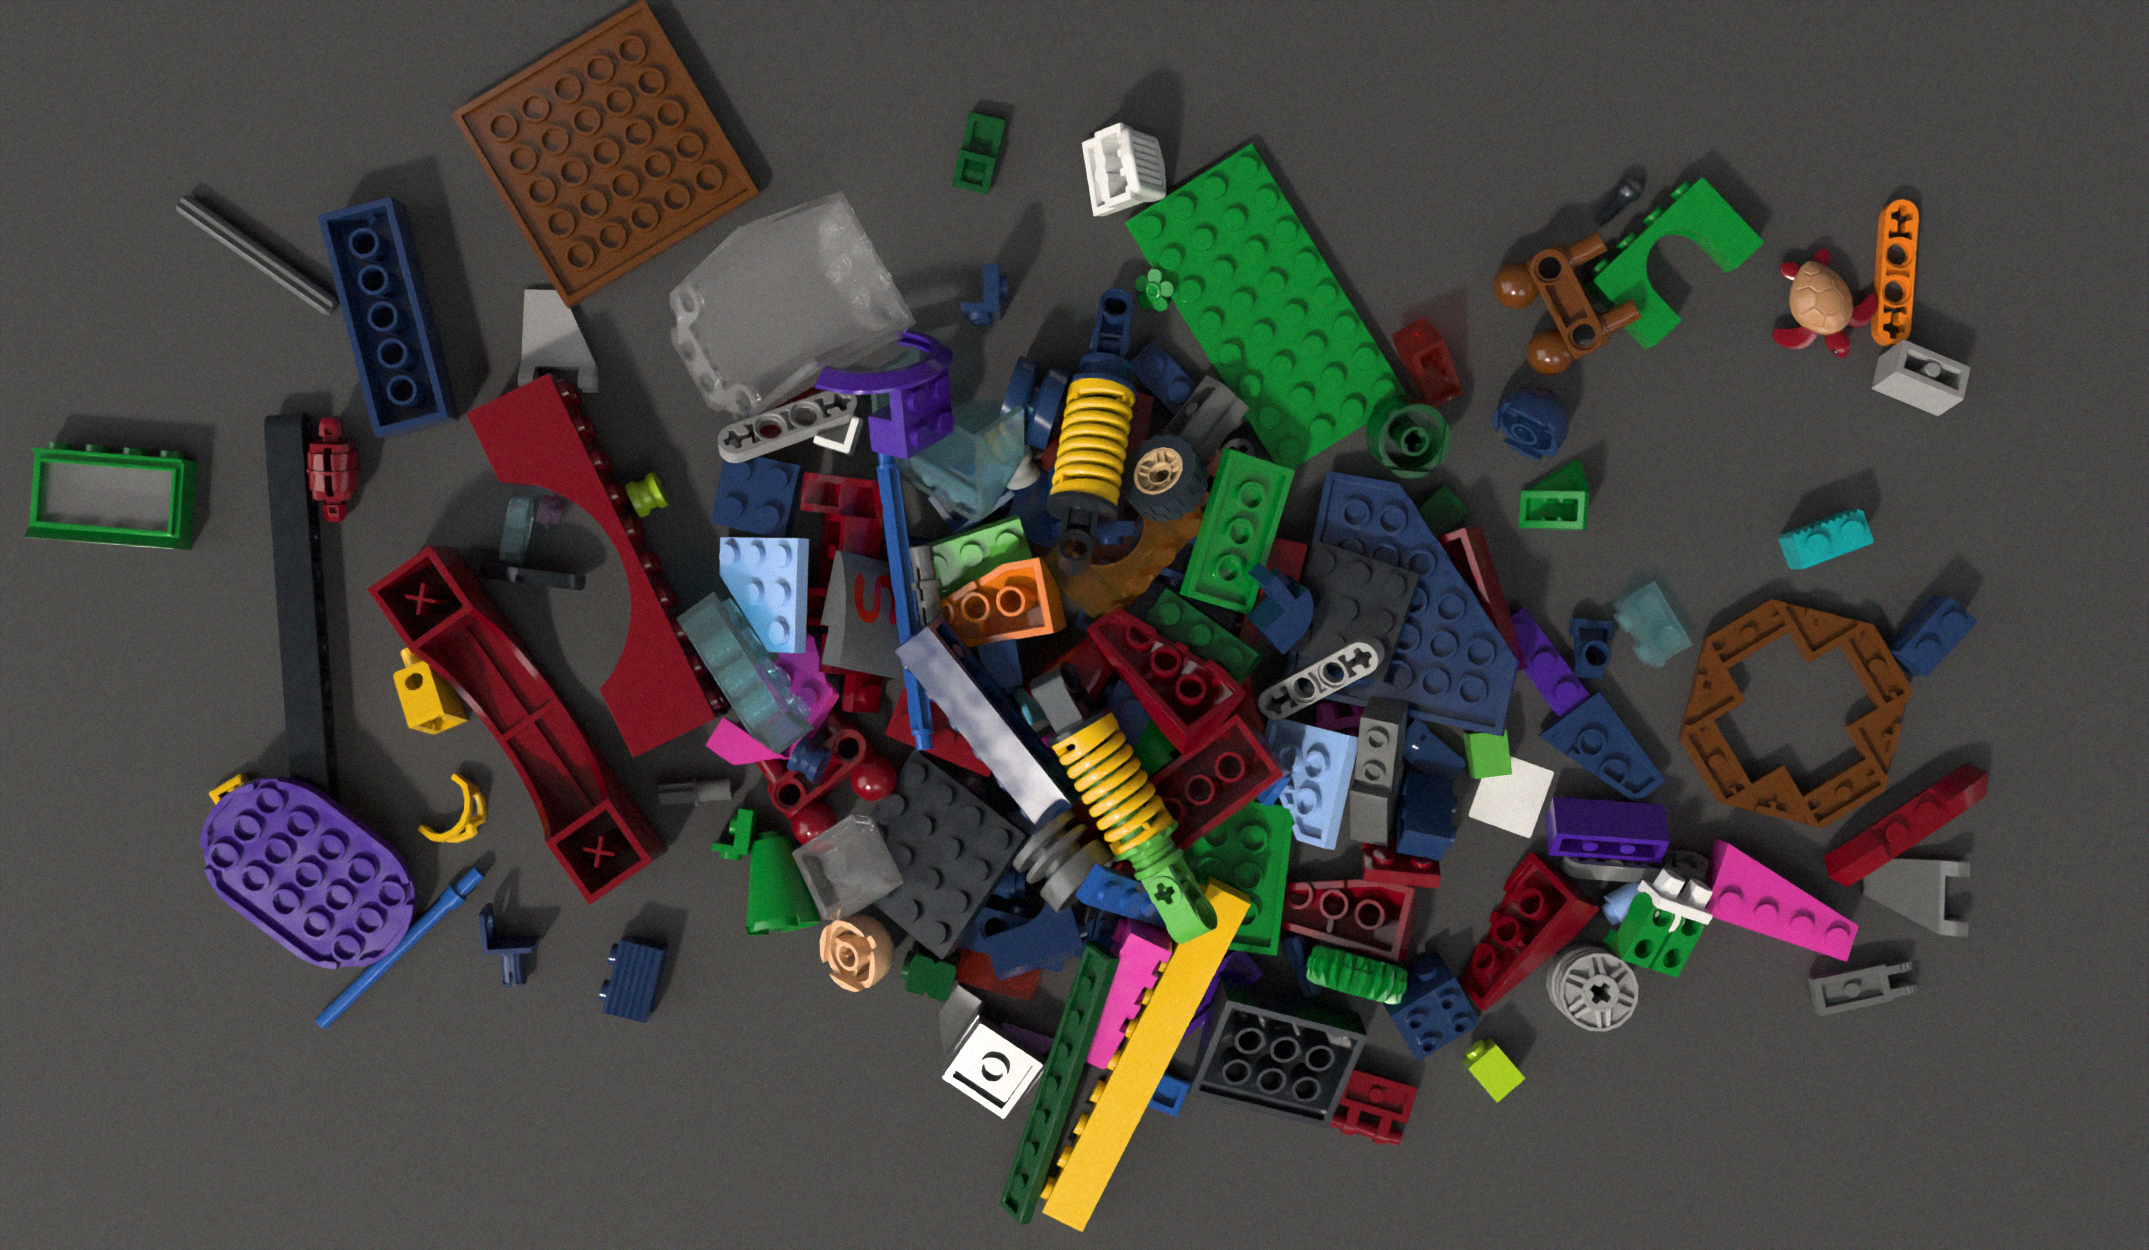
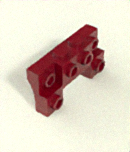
M804 472L800 510L825 513L817 587H807L806 626L829 627L821 625L836 550L879 560L880 545L883 540V505L881 503L878 481Z

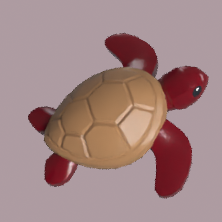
M1825 248L1818 251L1812 257V261L1805 262L1801 267L1794 262L1783 263L1780 265L1779 271L1785 279L1793 282L1789 303L1792 315L1800 326L1795 329L1777 328L1771 333L1772 339L1782 347L1802 349L1809 346L1819 334H1822L1825 338V346L1829 352L1838 358H1845L1850 352L1851 343L1844 327L1860 328L1867 325L1877 311V297L1871 294L1858 306L1853 307V300L1848 286L1836 272L1828 268L1830 253Z

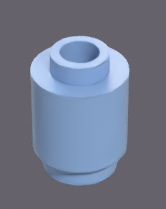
M1629 882L1604 896L1606 904L1602 905L1601 908L1612 926L1618 923L1621 927L1629 914L1633 898L1640 893L1637 890L1640 883Z

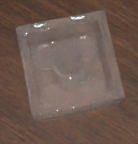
M850 815L792 852L817 908L825 920L848 918L904 883L872 817Z

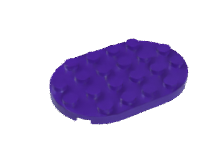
M288 777L254 779L241 784L224 796L211 810L204 823L200 848H203L206 864L204 871L211 886L229 906L299 958L328 969L359 966L361 968L387 956L408 932L415 916L417 893L415 881L407 862L391 843L317 787Z

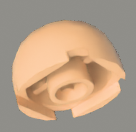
M857 913L839 918L824 928L820 938V956L823 963L829 961L830 967L834 971L829 975L834 982L843 989L858 992L875 985L889 972L894 959V944L890 933L880 921L874 917Z

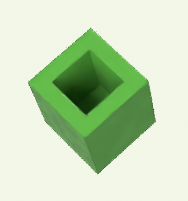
M1506 729L1504 737L1478 731L1463 732L1469 777L1480 779L1512 774Z

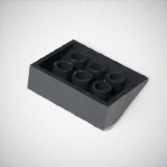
M1220 977L1207 1010L1188 1094L1328 1129L1368 1037L1359 1012Z

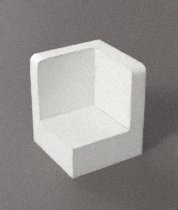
M852 416L849 424L819 436L815 435L813 443L853 456L864 421L859 417Z

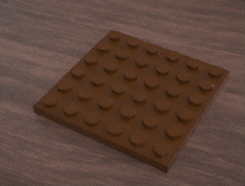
M645 0L638 1L451 113L567 308H572L761 195Z

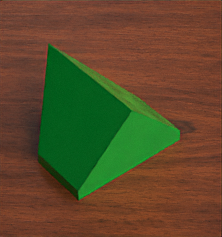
M1580 457L1528 490H1521L1519 528L1563 531L1587 530L1589 489Z

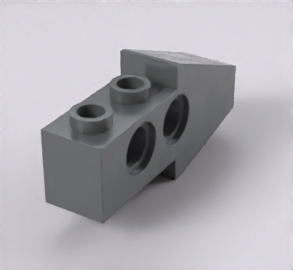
M1371 696L1361 715L1354 783L1350 789V839L1387 847L1394 833L1404 769L1402 757L1409 703Z

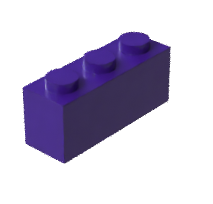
M1553 797L1545 817L1549 855L1661 863L1670 843L1665 805L1649 804L1647 802H1618L1608 799L1590 800L1573 797Z

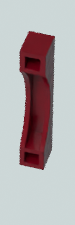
M1275 537L1265 568L1269 571L1277 568L1285 577L1290 575L1300 582L1309 546ZM1260 587L1252 611L1267 597ZM1238 614L1234 633L1255 647L1260 633L1246 618L1247 614ZM1251 673L1241 687L1246 692L1245 697L1223 723L1236 713L1245 712L1264 737L1266 725L1258 711Z

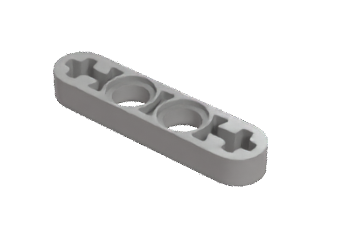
M825 391L728 425L718 435L719 453L724 460L730 463H741L809 439L815 435L817 436L845 426L851 422L852 416L857 415V398L855 394ZM840 402L842 406H847V410L841 411L839 407H834V403ZM821 407H823L824 414L827 413V418H823ZM808 412L813 414L816 420L811 425L805 426L797 423L795 418L800 413ZM766 425H776L781 429V433L774 438H767L760 433V430ZM750 432H754L756 443H752V437H749ZM735 439L737 443H741L742 447L735 449L732 444H729V441Z
M1368 635L1360 636L1269 685L1259 697V707L1262 713L1270 719H1283L1370 674L1383 661L1384 648L1378 639ZM1360 651H1369L1372 657L1370 659L1364 657L1353 664L1352 659ZM1335 662L1343 668L1344 677L1340 679L1332 677L1327 671V663ZM1298 678L1309 679L1315 687V692L1312 694L1303 692L1298 686ZM1287 692L1289 693L1290 697L1283 704H1274L1271 700L1273 697L1278 699Z

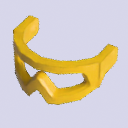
M454 772L451 779L459 784L463 790L465 801L461 819L451 830L443 834H438L429 826L421 824L418 831L431 841L460 843L477 835V827L486 821V799L478 786L459 773ZM474 796L477 803V814L470 819L473 812ZM466 827V831L460 834V832Z

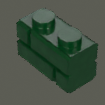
M922 943L918 945L916 951L908 950L899 977L906 979L904 986L906 991L921 996L927 993L928 998L945 1002L949 999L960 961L959 953L953 952L949 960H941Z

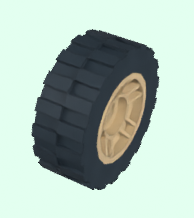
M1166 434L1165 436L1156 435L1150 440H1144L1140 443L1139 447L1134 448L1130 452L1129 458L1123 464L1124 472L1120 476L1122 480L1121 491L1125 494V498L1144 518L1147 517L1150 521H1162L1164 523L1172 519H1180L1182 515L1187 512L1190 513L1194 506L1202 500V495L1208 487L1207 478H1209V471L1205 467L1207 465L1189 441L1187 442L1179 435L1178 437H1175L1173 434Z

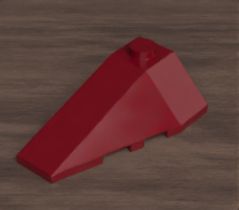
M1117 606L1087 627L1088 634L1149 717L1183 756L1213 735L1246 695V692L1219 664L1210 659L1205 661L1189 652V647L1180 642L1175 644L1157 634L1154 627Z
M1533 851L1530 852L1508 878L1503 888L1506 894L1497 912L1493 910L1488 921L1492 924L1485 940L1477 945L1459 984L1483 1011L1490 1008L1576 937L1600 909L1576 883Z
M1363 879L1286 883L1280 928L1398 962L1406 959L1415 923L1416 888L1407 885L1365 882Z

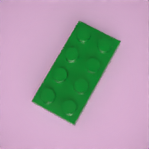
M1224 448L1179 594L1247 615L1252 611L1259 586L1248 572L1258 562L1266 567L1295 470Z

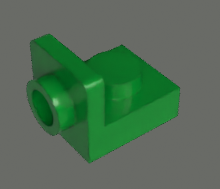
M744 805L738 809V814L733 813L729 834L730 836H735L734 841L717 839L712 842L711 850L719 851L721 858L730 860H742L743 855H749L752 842H755L759 807Z

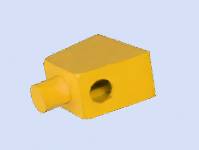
M408 647L403 649L400 654L406 668L395 672L393 678L409 728L436 735L468 721L456 690L431 666L412 654Z

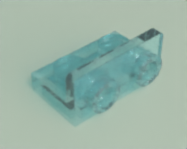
M1655 581L1646 583L1613 603L1617 610V613L1614 614L1615 620L1625 633L1630 632L1636 642L1633 649L1644 665L1649 664L1650 667L1660 668L1666 664V660L1693 645Z

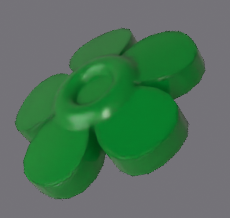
M1153 268L1148 272V276H1138L1135 281V288L1140 292H1144L1138 296V303L1144 309H1148L1153 305L1154 309L1159 312L1166 310L1170 304L1167 297L1175 293V284L1171 280L1163 281L1164 272L1161 269Z

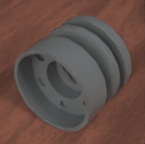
M1072 810L1065 811L1054 820L1047 822L1029 838L1024 848L1013 861V866L1019 873L1031 868L1026 876L1029 884L1035 883L1045 876L1048 877V881L1042 888L1040 895L1056 913L1063 912L1079 900L1075 894L1095 863L1111 867L1115 862L1113 853L1099 839L1093 840L1083 847L1080 845L1088 832V827L1085 824H1080L1072 829L1078 820V816Z

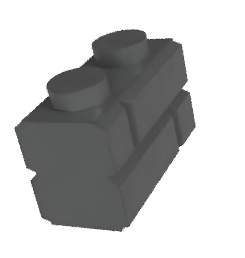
M1206 375L1161 432V435L1173 434L1175 437H1178V435L1183 437L1187 442L1189 441L1206 463L1217 456L1220 451V445L1228 434L1240 427L1243 422V415L1249 407L1224 384Z

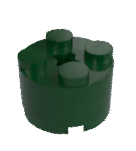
M1397 395L1387 400L1379 401L1374 406L1365 431L1369 453L1390 471L1404 478H1420L1431 473L1430 470L1439 463L1442 464L1447 458L1452 442L1451 429L1443 415L1431 405L1411 395Z

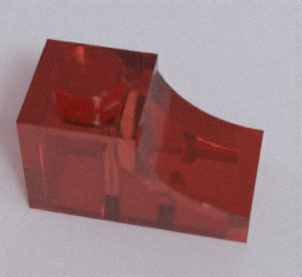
M1425 317L1392 334L1401 362L1413 378L1424 402L1436 409L1463 394L1444 337Z

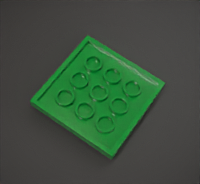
M1252 801L1184 852L1182 856L1197 883L1205 885L1208 877L1211 876L1250 896L1251 904L1228 947L1229 950L1277 956L1293 826L1291 812L1289 809L1284 808L1282 804L1274 803L1272 806H1265L1259 801ZM1184 878L1180 881L1181 884L1185 882Z

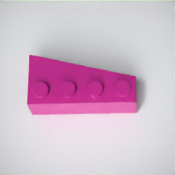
M1715 838L1708 858L1709 868L1704 882L1713 891L1705 906L1713 915V918L1847 962L1859 927L1858 925L1734 846Z
M1129 917L1126 920L1119 919L1111 935V939L1115 942L1110 951L1120 960L1090 1045L1086 1062L1103 1070L1107 1067L1126 1034L1128 1024L1124 1023L1126 1017L1132 1020L1141 1008L1144 998L1143 987L1152 989L1158 978L1157 973L1161 961L1167 963L1172 954L1171 935L1166 928Z

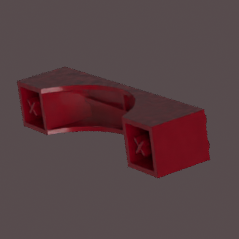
M548 373L467 412L466 415L499 482L516 486H540L565 496L588 512L601 525L619 553L628 579L631 598L629 632L620 659L610 677L600 688V691L634 758L726 715L724 707L728 705V702L719 685L714 687L708 673L712 669L707 657L702 651L699 653L696 651L692 639L696 638L690 622L687 618L681 620L675 607L679 605L678 597L670 584L665 586L659 572L663 571V567L657 554L654 551L649 552L643 541L647 534L638 517L632 518L626 506L631 504L625 488L621 483L616 485L610 473L615 469L608 453L605 450L600 451L594 440L595 437H598L595 425L589 416L583 417L578 407V404L582 403L578 390L572 382L567 384L566 380Z
M429 545L367 589L410 652L431 666L459 693L497 740L530 794L543 827L546 845L589 905L611 892L669 851L456 547Z

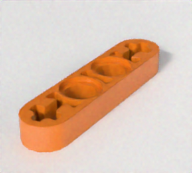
M1905 199L1896 200L1884 206L1878 220L1873 291L1878 300V308L1871 320V334L1875 342L1886 347L1894 346L1903 339L1906 340L1911 331L1919 213L1916 206L1911 201ZM1900 209V215L1906 216V221L1899 224L1898 227V221L1891 219V214ZM1898 230V235L1906 234V238L1901 236L1889 238V235L1896 233ZM1895 244L1903 248L1905 258L1902 264L1896 265L1889 261L1887 251L1891 245ZM1888 282H1896L1901 286L1902 297L1898 302H1892L1885 296L1884 290ZM1884 309H1901V312L1892 314V312L1884 313ZM1892 315V326L1898 327V333L1891 335L1890 338V333L1884 331L1883 326L1891 322Z

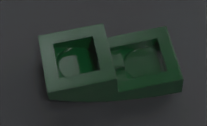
M969 111L952 187L985 195L989 194L1007 120Z

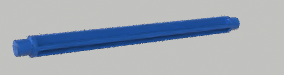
M877 452L879 466L876 468L884 512V529L892 590L895 596L899 643L901 645L909 636L920 629L916 591L912 590L911 582H914L909 552L910 545L899 464L896 463L894 456ZM903 667L905 687L908 695L907 704L911 734L915 736L916 751L933 749L932 734L934 733L930 699L926 696L923 686L913 673H909Z

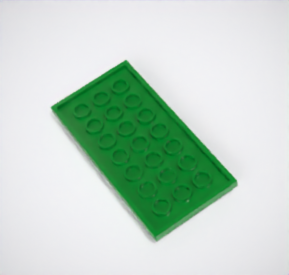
M1252 143L1125 222L1127 230L1152 269H1161L1164 272L1163 281L1171 280L1175 284V293L1169 296L1223 384L1249 407L1243 416L1272 463L1294 469L1365 425L1373 412L1374 406L1379 401L1387 400L1397 395H1408Z

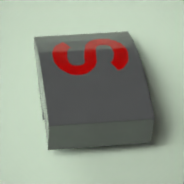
M836 550L821 625L829 626L821 664L900 679L902 664L895 652L900 643L889 562Z

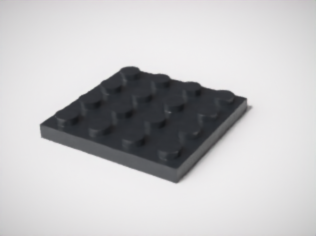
M914 749L897 775L894 791L878 803L834 872L941 960H949L1031 835L923 751H916Z

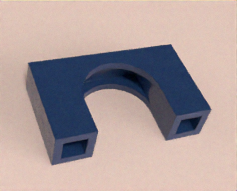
M1021 811L1005 815L1031 836L1038 830L1036 825L1026 819ZM1078 900L1061 913H1056L1046 902L1042 911L1031 922L985 938L995 974L1000 981L1083 954L1085 949L1084 942L1090 940L1084 919L1077 920L1073 910V906L1079 904Z

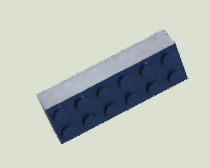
M387 197L317 215L374 436L392 439L460 421L405 205L393 197Z

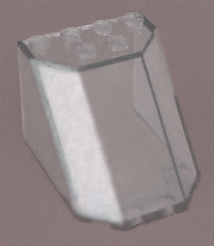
M842 191L738 226L669 294L670 308L676 314V327L671 328V342L684 361L683 363L695 385L700 389L707 406L717 412L726 410L732 413L733 420L737 422L776 408L815 386L825 367L833 366L845 369L896 340L916 324L909 307L904 302L889 272L886 270Z

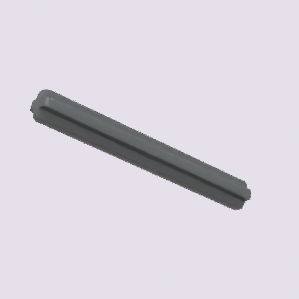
M185 195L176 205L177 212L322 314L330 315L337 307L339 301L336 297L193 197Z

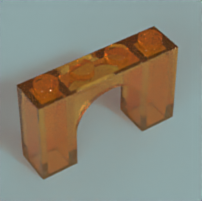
M1120 487L1118 490L1125 497V494L1121 491ZM1195 505L1190 513L1187 512L1182 515V518L1172 519L1169 522L1150 521L1147 517H1143L1144 528L1141 539L1127 557L1111 565L1098 566L1091 564L1085 573L1078 576L1068 575L1059 568L1057 564L1058 544L1044 558V562L1057 586L1090 617L1097 621L1106 613L1109 614L1116 608L1125 611L1140 594L1144 593L1156 576L1172 563L1177 553L1187 542L1198 534L1204 514ZM1072 548L1065 551L1072 558L1081 557Z

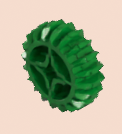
M1322 945L1313 947L1306 965V978L1314 984L1392 1005L1401 1003L1408 984L1406 982L1408 972L1403 967Z

